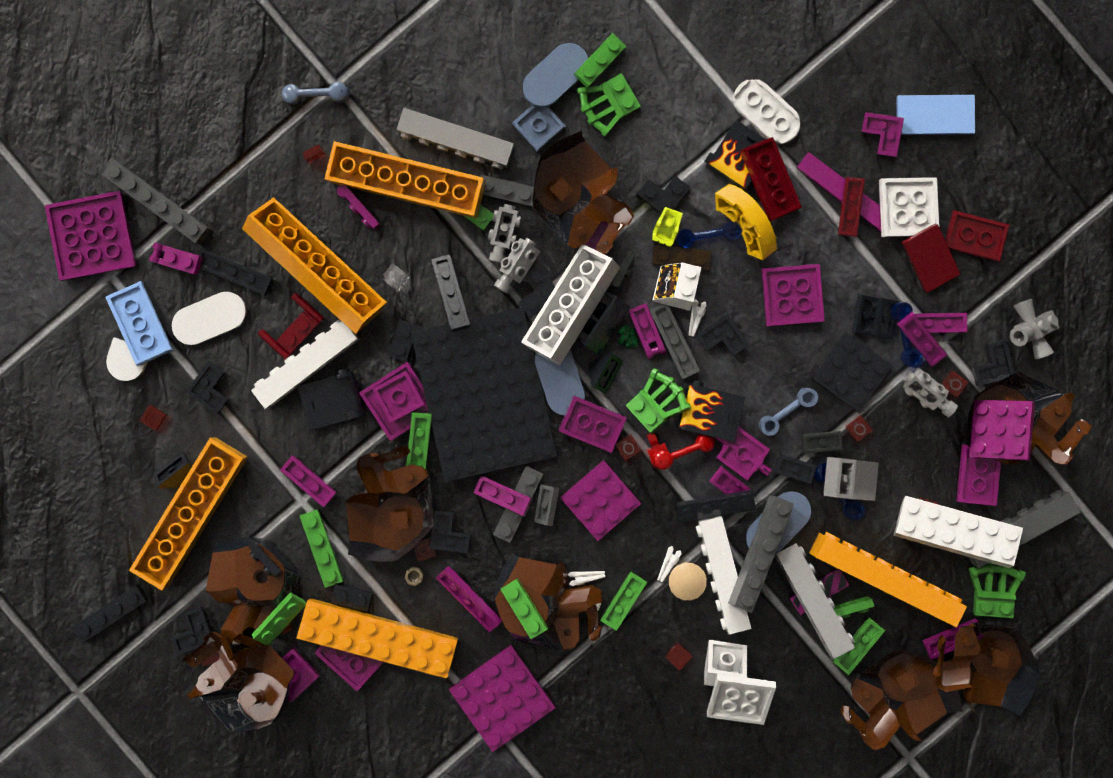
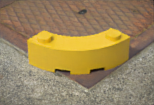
M728 184L715 193L716 210L726 215L732 222H737L742 228L741 234L745 240L748 255L764 260L777 250L776 236L771 223L762 208L750 195L732 184Z

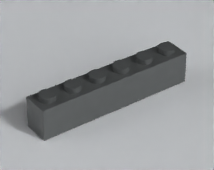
M113 159L102 173L104 177L194 243L202 245L212 232L209 227L122 163Z
M1057 490L1050 494V498L1046 500L1041 499L1035 502L1032 508L1022 509L1017 512V516L1006 518L1001 522L1023 528L1020 546L1081 513L1070 492ZM969 557L972 565L978 568L989 563Z
M769 496L728 604L750 613L753 612L794 503L777 496Z

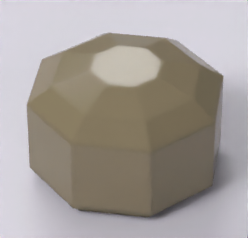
M413 566L406 571L405 580L409 585L417 586L423 581L424 573L421 568Z

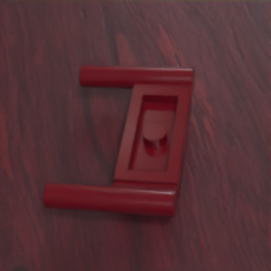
M297 292L291 298L305 311L296 318L277 341L263 329L258 332V335L285 360L290 357L324 319Z

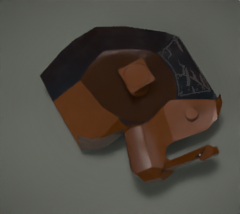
M1020 372L988 386L973 397L968 414L967 445L968 447L971 445L975 400L1035 402L1031 453L1036 447L1053 463L1067 465L1074 457L1071 452L1083 435L1089 433L1092 425L1081 419L1075 423L1061 441H1056L1054 435L1071 414L1072 401L1075 395L1072 392L1063 393ZM994 459L1003 464H1017L1023 461Z
M512 552L498 576L493 598L505 628L516 642L564 652L565 650L574 649L579 641L580 612H587L588 636L591 641H597L600 638L602 626L599 625V608L603 601L602 590L593 585L567 589L568 573L562 561L556 565L521 558ZM517 578L548 627L546 631L533 639H530L500 590Z
M210 632L203 637L204 643L192 654L185 656L183 661H186L193 668L197 667L213 653H219V660L198 677V682L194 689L187 693L189 699L200 697L228 731L256 730L274 723L283 715L289 698L294 671L270 645L245 648L233 655L227 637L217 632Z

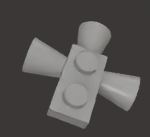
M1032 299L1014 305L1023 322L1015 325L1014 329L1011 330V341L1017 346H1024L1027 342L1032 341L1035 359H1040L1054 353L1043 337L1060 328L1058 318L1054 315L1053 310L1035 317Z

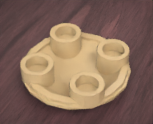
M683 562L672 570L668 584L671 592L677 598L693 600L704 592L707 578L704 571L698 565Z

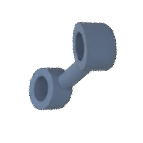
M335 82L329 88L299 89L294 84H289L283 88L282 98L290 105L297 104L301 97L330 96L337 103H345L350 98V90L341 82Z
M811 388L801 389L797 394V400L773 417L764 416L760 419V431L768 436L775 435L779 430L778 422L801 405L812 407L817 403V392Z

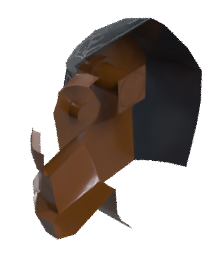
M582 131L554 143L540 156L535 173L533 210L566 245L577 248L586 244L600 222L604 221L609 226L596 245V251L606 254L613 247L612 243L621 229L629 226L634 217L630 206L607 195V192L616 182L618 168L611 169L585 141Z
M394 447L393 451L380 455L369 453L358 458L356 469L367 492L357 493L345 502L350 537L348 555L377 562L396 561L410 551L433 527L430 476H428L426 469L414 464L391 471H386L383 467L385 462L406 457L411 453L409 447Z
M242 537L221 541L216 545L212 554L206 592L220 603L234 605L221 628L222 635L227 637L231 645L264 646L265 644L244 636L243 631L247 627L257 629L290 592L296 596L298 594L301 576L285 555L265 538ZM254 542L258 543L283 571L278 577L274 575L270 577L263 570L265 565L260 560L256 562L251 557L250 553L252 551L248 547ZM292 621L283 629V631L280 634H285L289 631H292V628L294 626L292 625Z
M971 622V625L960 627L955 635L954 658L948 662L943 661L946 639L943 635L939 636L937 645L939 652L938 664L933 671L934 684L937 688L945 692L964 689L965 702L975 713L976 711L971 703L1001 706L1021 716L1036 690L1040 672L1028 643L1017 628ZM983 633L984 638L978 640L979 634Z
M893 650L855 676L856 680L851 685L852 697L870 715L868 722L864 723L848 706L843 705L840 712L847 723H852L860 731L863 741L873 750H877L887 745L900 726L908 736L922 741L917 736L918 733L945 714L958 711L963 712L958 690L945 692L935 686L933 671L938 664L937 662L907 651Z

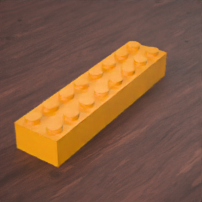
M335 141L324 178L333 184L345 185L346 187L475 219L478 216L486 181L482 177Z
M274 197L248 215L242 230L355 334L379 315L387 302Z
M216 437L209 438L129 571L160 590L168 588L248 457Z
M828 532L825 535L818 534L809 552L811 555L955 627L958 626L967 606L961 603L962 599L948 592L945 593L944 590L930 583L926 586L928 582L914 575L909 577L910 573L896 566L892 569V564L878 557L874 560L876 556L862 549L857 552L858 547L844 540L841 544L839 543L840 538Z
M312 598L307 600L297 639L443 678L448 677L458 640L457 637Z

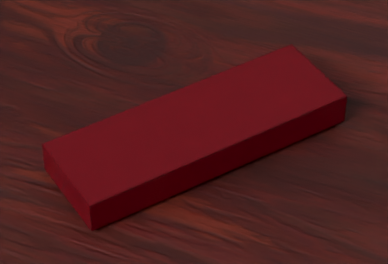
M845 177L838 235L854 237L858 235L865 185L864 178Z

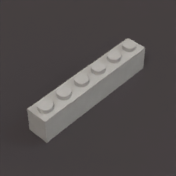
M403 108L397 127L398 133L401 134L400 137L411 140L415 138L419 140L420 144L426 146L433 144L437 146V149L448 152L449 149L455 151L457 156L466 158V155L473 157V160L478 163L484 164L486 161L492 163V167L500 170L503 167L508 168L514 150V143Z
M796 543L776 553L774 557L831 660L854 649L853 644L855 641L850 633H846L842 617L840 615L837 616L833 610L835 605L831 598L827 599L823 583L820 580L817 581L814 576L816 574L814 567L811 563L808 564L804 558L806 557L804 549L801 546L798 547Z

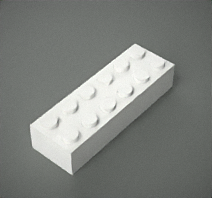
M584 244L581 245L523 338L522 343L530 350L560 366L620 269L618 264L612 258Z
M905 496L901 504L894 536L1011 568L1015 564L1023 528Z

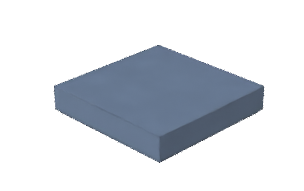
M533 105L512 122V125L537 153L566 128L549 107H535Z

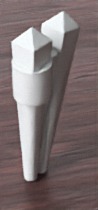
M697 299L692 304L688 334L692 337L696 334L707 306L706 302H703L701 307H698L699 302Z
M673 546L668 548L657 579L658 581L663 582L673 566L677 564L682 554L681 550L677 551L674 555Z
M605 571L570 572L568 576L570 578L575 577V580L571 581L569 585L580 586L586 582L605 578Z

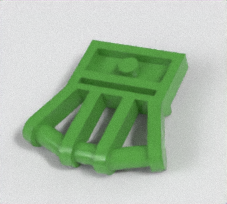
M622 73L600 86L577 89V94L580 95L582 113L586 114L589 125H593L602 132L601 135L603 137L608 135L620 119L641 107ZM597 92L604 93L603 96L599 97L591 103H588L587 94ZM608 100L611 107L595 115L592 109ZM615 112L616 116L607 127L599 121L610 113Z
M655 368L652 370L645 388L639 391L640 393L626 405L651 434L670 417L691 409L690 403L686 401L684 389L681 386L678 387L673 377L659 373V370ZM655 381L663 382L664 384L650 396L649 393ZM670 388L673 393L658 405L655 400ZM678 398L680 406L665 412L664 410Z
M987 563L980 568L970 567L969 573L975 589L973 614L977 616L1013 618L1016 600L1015 593L1020 582L1025 577V572L992 563ZM994 572L999 573L998 591H992ZM986 573L985 590H982L978 575ZM1008 574L1014 577L1008 592H1005L1006 575Z

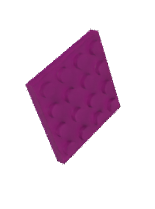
M122 191L45 205L59 281L137 267Z
M512 644L449 688L453 697L492 752L555 709V705Z

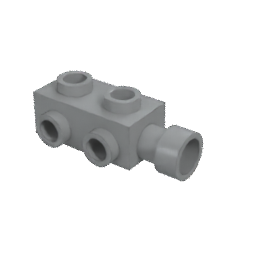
M504 204V207L499 206V210L494 211L492 221L496 223L494 229H490L488 240L491 241L490 245L494 246L493 252H490V261L501 263L505 258V249L510 250V246L516 241L517 235H514L515 227L519 228L521 216H518L519 212L515 210L516 207ZM505 217L511 219L509 223H504L503 220ZM501 235L506 237L504 242L499 241Z
M520 238L512 244L511 253L501 262L499 271L504 274L500 280L497 279L494 284L495 287L507 294L513 280L519 284L521 283L541 252L534 247L536 243L528 238L525 240Z
M918 368L913 373L910 371L903 380L905 381L903 385L905 392L909 396L918 398L924 408L934 410L938 407L947 417H950L956 411L958 405L946 399L949 391L942 384L931 378L928 373Z

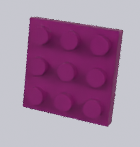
M820 264L761 269L766 326L825 321Z
M408 362L359 393L390 441L410 429L412 412L390 423L372 390L373 388L407 371L425 403L424 406L412 412L429 413L423 384Z
M975 400L969 457L1030 461L1035 402Z
M604 460L560 497L597 541L641 504Z

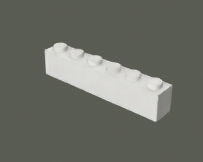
M338 320L330 326L331 330L326 334L322 332L317 335L314 343L304 345L300 349L301 353L297 356L292 355L284 361L286 363L281 368L276 367L270 371L269 374L271 376L265 380L262 378L254 384L255 388L251 391L265 409H269L360 340L359 337L342 321Z
M722 516L698 520L699 526H696L698 537L703 539L704 544L701 545L703 556L707 555L709 563H705L708 575L712 574L713 581L710 582L713 593H717L718 600H715L718 612H722L723 618L720 619L722 629L726 630L729 635L749 630L751 625L747 611L728 604L738 576Z

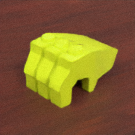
M665 207L654 227L652 240L655 242L659 241L658 243L669 247L672 246L679 231L682 213Z

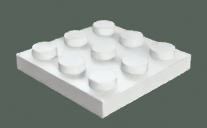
M886 178L879 180L882 237H911L935 223L939 226L937 178Z
M717 674L707 709V717L764 725L776 689V682Z

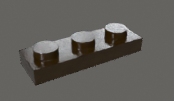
M654 244L652 264L686 263L701 267V270L709 271L711 251Z

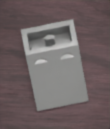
M827 457L823 496L875 501L879 463Z

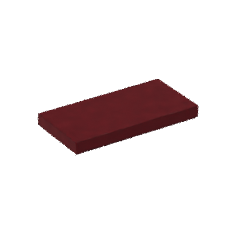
M773 137L740 150L769 221L802 208Z

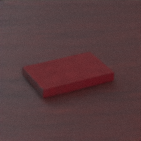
M954 210L951 214L945 241L949 250L1000 262L1009 224Z
M935 223L902 242L924 292L928 293L960 275L938 224Z

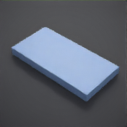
M898 95L896 97L897 117L904 118L901 135H958L975 133V95Z
M142 281L106 296V300L136 366L143 365L173 351Z

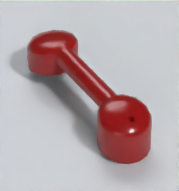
M699 434L695 444L673 453L664 450L654 452L651 456V464L657 469H668L672 466L674 460L698 450L710 452L715 446V440L712 436Z

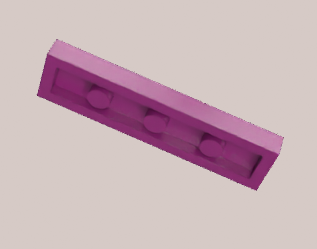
M449 566L436 577L488 632H491L502 622L497 613Z

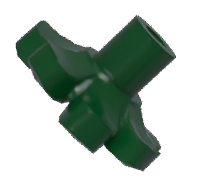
M625 325L619 330L622 336L618 339V343L621 346L626 344L627 348H636L639 345L638 337L634 335L636 334L634 328L630 329L629 326Z

